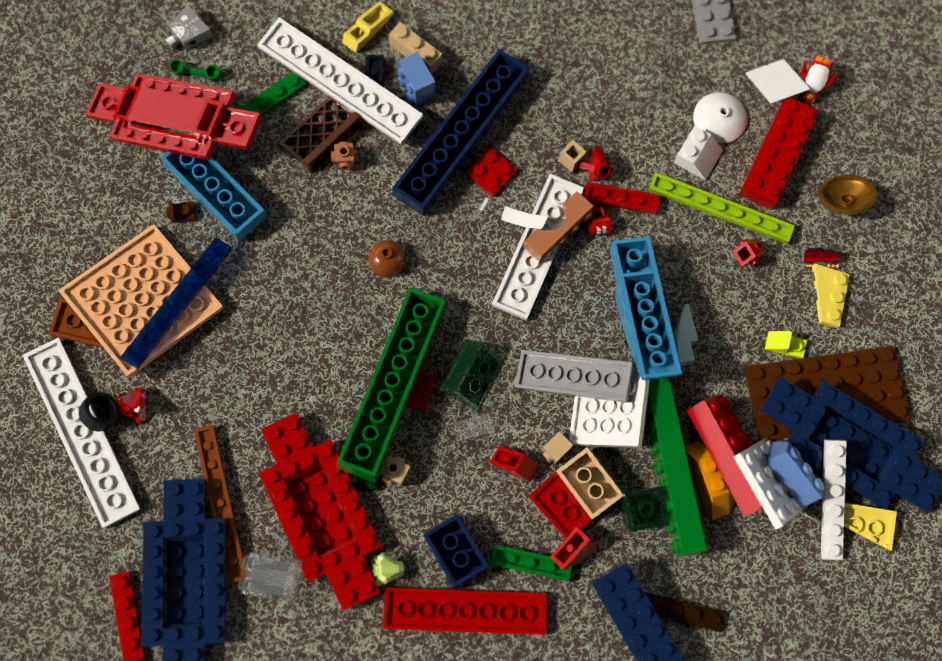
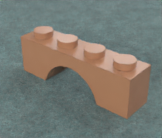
M576 191L563 205L562 211L565 215V223L553 231H544L537 228L524 241L523 247L538 262L542 259L547 260L553 254L552 250L556 246L560 247L566 241L565 237L569 233L574 234L580 227L579 224L582 221L586 222L592 216L593 205Z

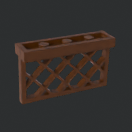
M329 96L285 136L279 144L312 174L331 156V151H334V144L346 142L363 126V122L358 113H353ZM333 102L336 104V110H326V106ZM336 114V121L326 122V115ZM339 114H348L350 116L346 120L339 121ZM317 115H323V122L313 123V118ZM326 126H336V130L332 133H326ZM304 127H310V134L300 135V130ZM313 127H323V133L313 134ZM313 138H323V142L319 145H313ZM300 139H310V145L300 146ZM290 140H297V146L289 147L286 143ZM309 150V155L306 158L300 157V151Z

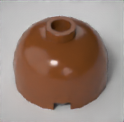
M383 240L377 242L371 248L368 262L375 275L382 278H392L403 271L406 265V255L398 243L392 240Z

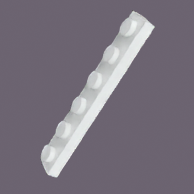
M824 440L821 558L826 560H843L845 440Z

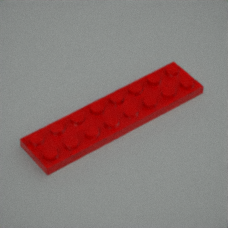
M385 587L383 629L546 635L547 593Z

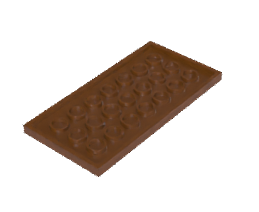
M894 346L744 367L759 441L766 437L771 441L787 439L792 433L790 429L759 411L778 377L784 378L811 396L814 395L820 382L826 381L892 423L908 422L911 420ZM828 408V410H830V411H832L833 413L837 414L838 416L842 417V418L845 419L846 421L850 422L851 424L855 425V426L858 427V428H861V427L857 426L856 424H854L853 422L849 421L848 419L844 418L843 416L839 415V414L836 413L835 411H833V410H831L830 408Z

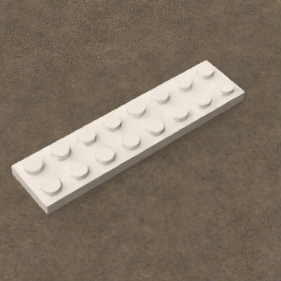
M549 174L532 213L534 215L548 216L541 230L553 231L560 228L565 223V215L562 211L564 203L576 191L582 194L584 187ZM528 227L525 228L492 303L493 307L526 321L558 250V246H556L552 250L553 254L547 260L542 259L538 262L523 247L524 241L536 230L535 228Z

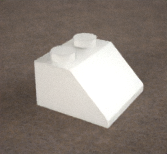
M694 126L674 163L706 180L723 150L711 134Z

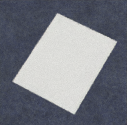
M784 59L745 73L770 103L810 89Z

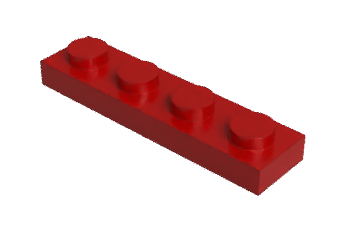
M587 182L584 198L590 203L656 215L660 195Z

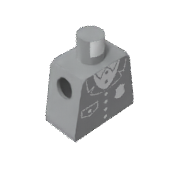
M187 5L169 23L168 27L172 35L165 41L171 49L181 44L186 50H189L210 39L212 35L207 25Z

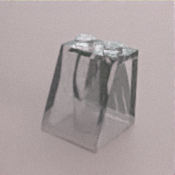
M248 553V557H244L242 569H245L244 577H240L238 589L241 590L240 594L283 602H295L302 560Z

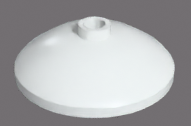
M722 92L711 93L703 97L697 103L693 115L695 126L711 134L717 143H729L738 139L744 133L748 123L747 111L741 101L730 94Z

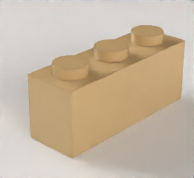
M401 22L389 33V45L405 57L418 52L431 75L442 64V53Z

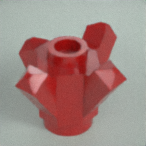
M594 147L592 157L588 161L583 160L579 162V168L589 171L590 181L607 178L611 174L610 161L605 160L600 147Z
M136 387L130 393L118 397V402L121 404L119 407L120 415L134 416L138 424L144 423L146 421V403L148 402L149 394L144 389Z

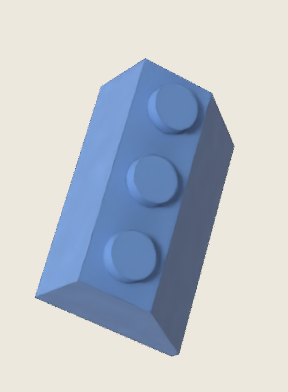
M773 442L766 463L801 508L821 499L824 492V484L821 479L816 478L812 473L810 465L802 460L797 448L792 447L789 442Z

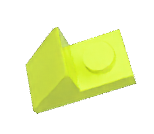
M769 331L765 350L802 359L807 340L793 337L791 331Z

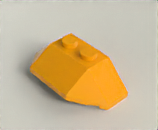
M697 441L684 446L690 473L710 521L728 515L735 499L705 444Z

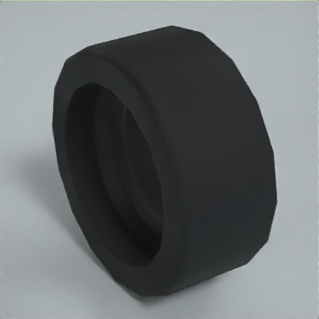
M94 392L88 395L82 402L78 414L80 421L85 427L101 432L111 428L120 415V408L112 396L103 392ZM97 403L105 407L109 413V419L103 421L95 418L90 412L89 405Z

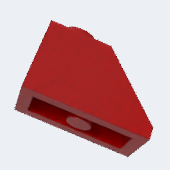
M498 446L490 461L492 465L530 482L538 467V464L527 455Z
M576 527L550 557L565 571L585 560L598 544L584 531Z

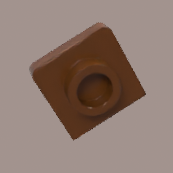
M172 200L168 201L169 207H166V214L173 224L196 220L193 201L176 204Z

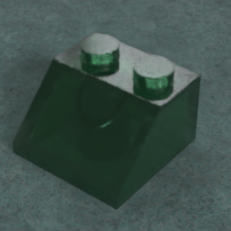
M663 485L624 493L621 512L623 525L629 532L668 525Z

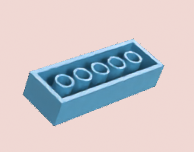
M166 152L160 157L164 166L238 242L267 218L265 210L211 156L209 160Z

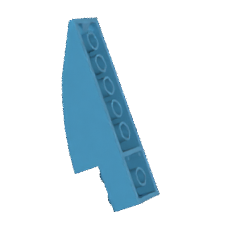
M650 237L612 241L610 256L617 283L615 293L616 304L625 337L641 379L649 380L682 375Z

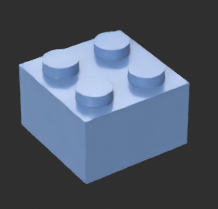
M416 52L399 60V69H397L399 77L397 79L400 86L406 88L408 100L414 102L415 106H418L435 98V80L420 54Z

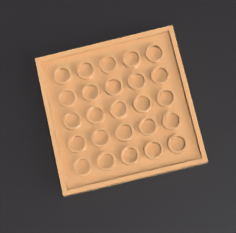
M154 224L58 290L128 378L224 309L222 304Z

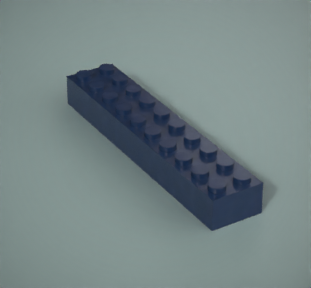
M498 49L392 187L393 196L424 216L527 80L529 67L501 49Z

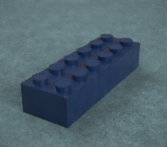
M625 560L590 580L636 661H684Z

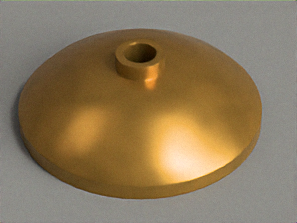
M856 175L831 177L823 182L819 189L821 203L829 210L845 215L858 214L868 210L874 205L877 198L875 186L867 179Z

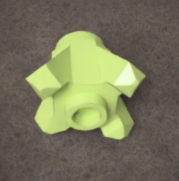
M384 553L370 558L371 565H373V576H375L373 578L377 587L403 577L404 566L402 561L394 560Z

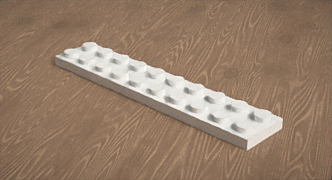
M281 18L276 20L257 44L259 49L297 73L300 77L353 113H358L362 119L400 145L405 142L424 117L421 112Z
M56 338L24 354L23 358L102 528L105 529L140 511L141 508L105 432L90 430L80 421L79 407L86 399L87 394L61 339ZM90 404L89 409L91 414L98 419L92 405Z

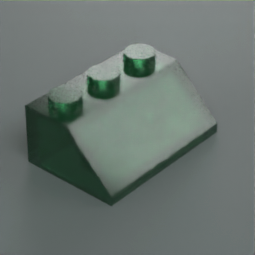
M466 339L439 390L450 398L479 411L504 361L481 342Z

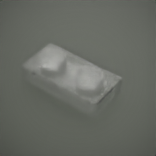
M490 413L452 422L457 442L495 433Z

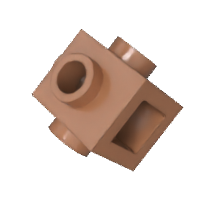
M340 142L334 144V151H331V160L335 162L336 169L349 170L355 168V161H358L357 149L354 150L353 143Z

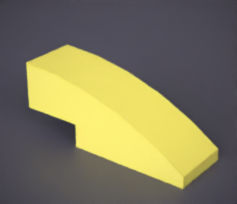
M379 1L357 18L356 24L344 33L342 43L357 53L389 20L393 11Z

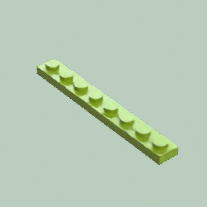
M657 172L654 173L648 188L650 192L788 244L795 227V225Z

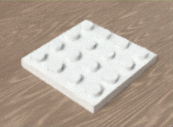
M637 368L633 369L628 403L575 396L569 436L570 443L573 446L642 448L650 379L642 380Z
M766 437L734 456V459L775 529H778L807 506L801 508L766 463L771 444L773 443Z

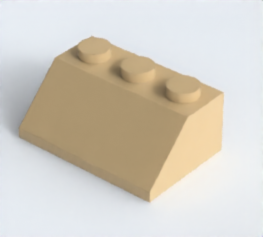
M590 447L585 448L556 471L591 519H594L626 495Z

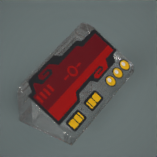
M804 247L801 251L802 269H812L813 264L831 269H840L841 248Z

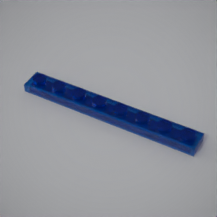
M217 237L212 241L120 356L122 360L137 370L230 254L232 251L231 246Z

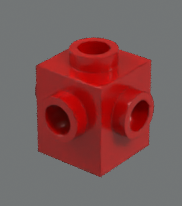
M745 239L732 251L742 267L748 265L753 267L762 261L761 257L766 255L763 251V245L756 239Z

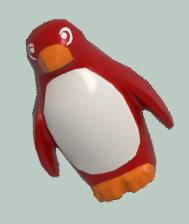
M815 56L807 70L806 61H804L801 69V79L810 88L802 93V100L805 103H813L817 96L833 83L837 72L835 71L830 77L831 60Z

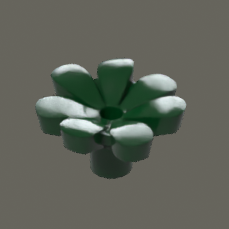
M354 476L352 485L358 486L357 491L365 489V491L372 492V490L375 491L377 489L375 482Z

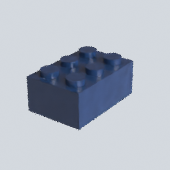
M458 514L423 534V538L453 589L488 569L487 562Z

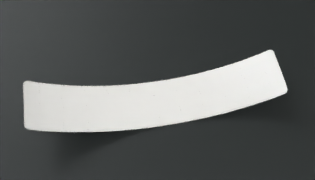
M488 198L484 199L480 208L481 211L487 204L489 200ZM505 206L501 220L523 227L542 229L548 216L529 214Z

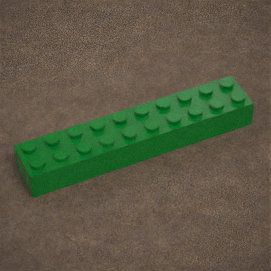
M409 287L338 458V469L376 482L444 312L446 300Z
M669 377L650 379L645 415L648 426L645 427L647 437L651 438L650 454L652 457H655L656 464L653 466L656 476L659 475L658 491L660 495H663L664 503H662V510L664 515L667 514L668 518L666 529L667 533L671 534L673 541L670 542L671 552L676 555V558L701 554L707 551L670 379Z

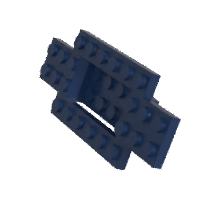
M778 377L759 410L790 429L792 433L786 442H789L792 447L797 448L803 461L823 472L824 440H845V486L882 509H887L893 496L896 494L925 513H929L942 491V475L915 459L924 443L922 440L826 381H821L814 395L811 396L784 378ZM828 408H830L831 410L835 411L836 413H838L839 415L843 416L844 418L848 419L849 421L853 422V423L856 424L857 426H859V427H861L862 429L866 430L867 432H869L870 434H872V435H874L875 437L879 438L880 440H882L883 442H885V443H887L888 445L892 446L893 448H890V447L887 446L886 444H884V443H882L881 441L877 440L876 438L872 437L871 435H869L868 433H866V432H864L863 430L859 429L858 427H856L855 425L851 424L850 422L846 421V420L843 419L842 417H840V416H838L837 414L833 413L832 411L828 410ZM813 434H815L816 444L810 441Z
M206 479L164 480L163 521L143 522L142 647L162 646V661H205V644L226 643V519H206ZM165 542H167V565H166V625H164V602H165Z

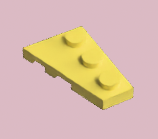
M813 264L812 271L815 274L814 287L817 289L818 300L816 303L819 323L838 328L841 323L850 274Z
M844 503V527L892 551L897 511Z

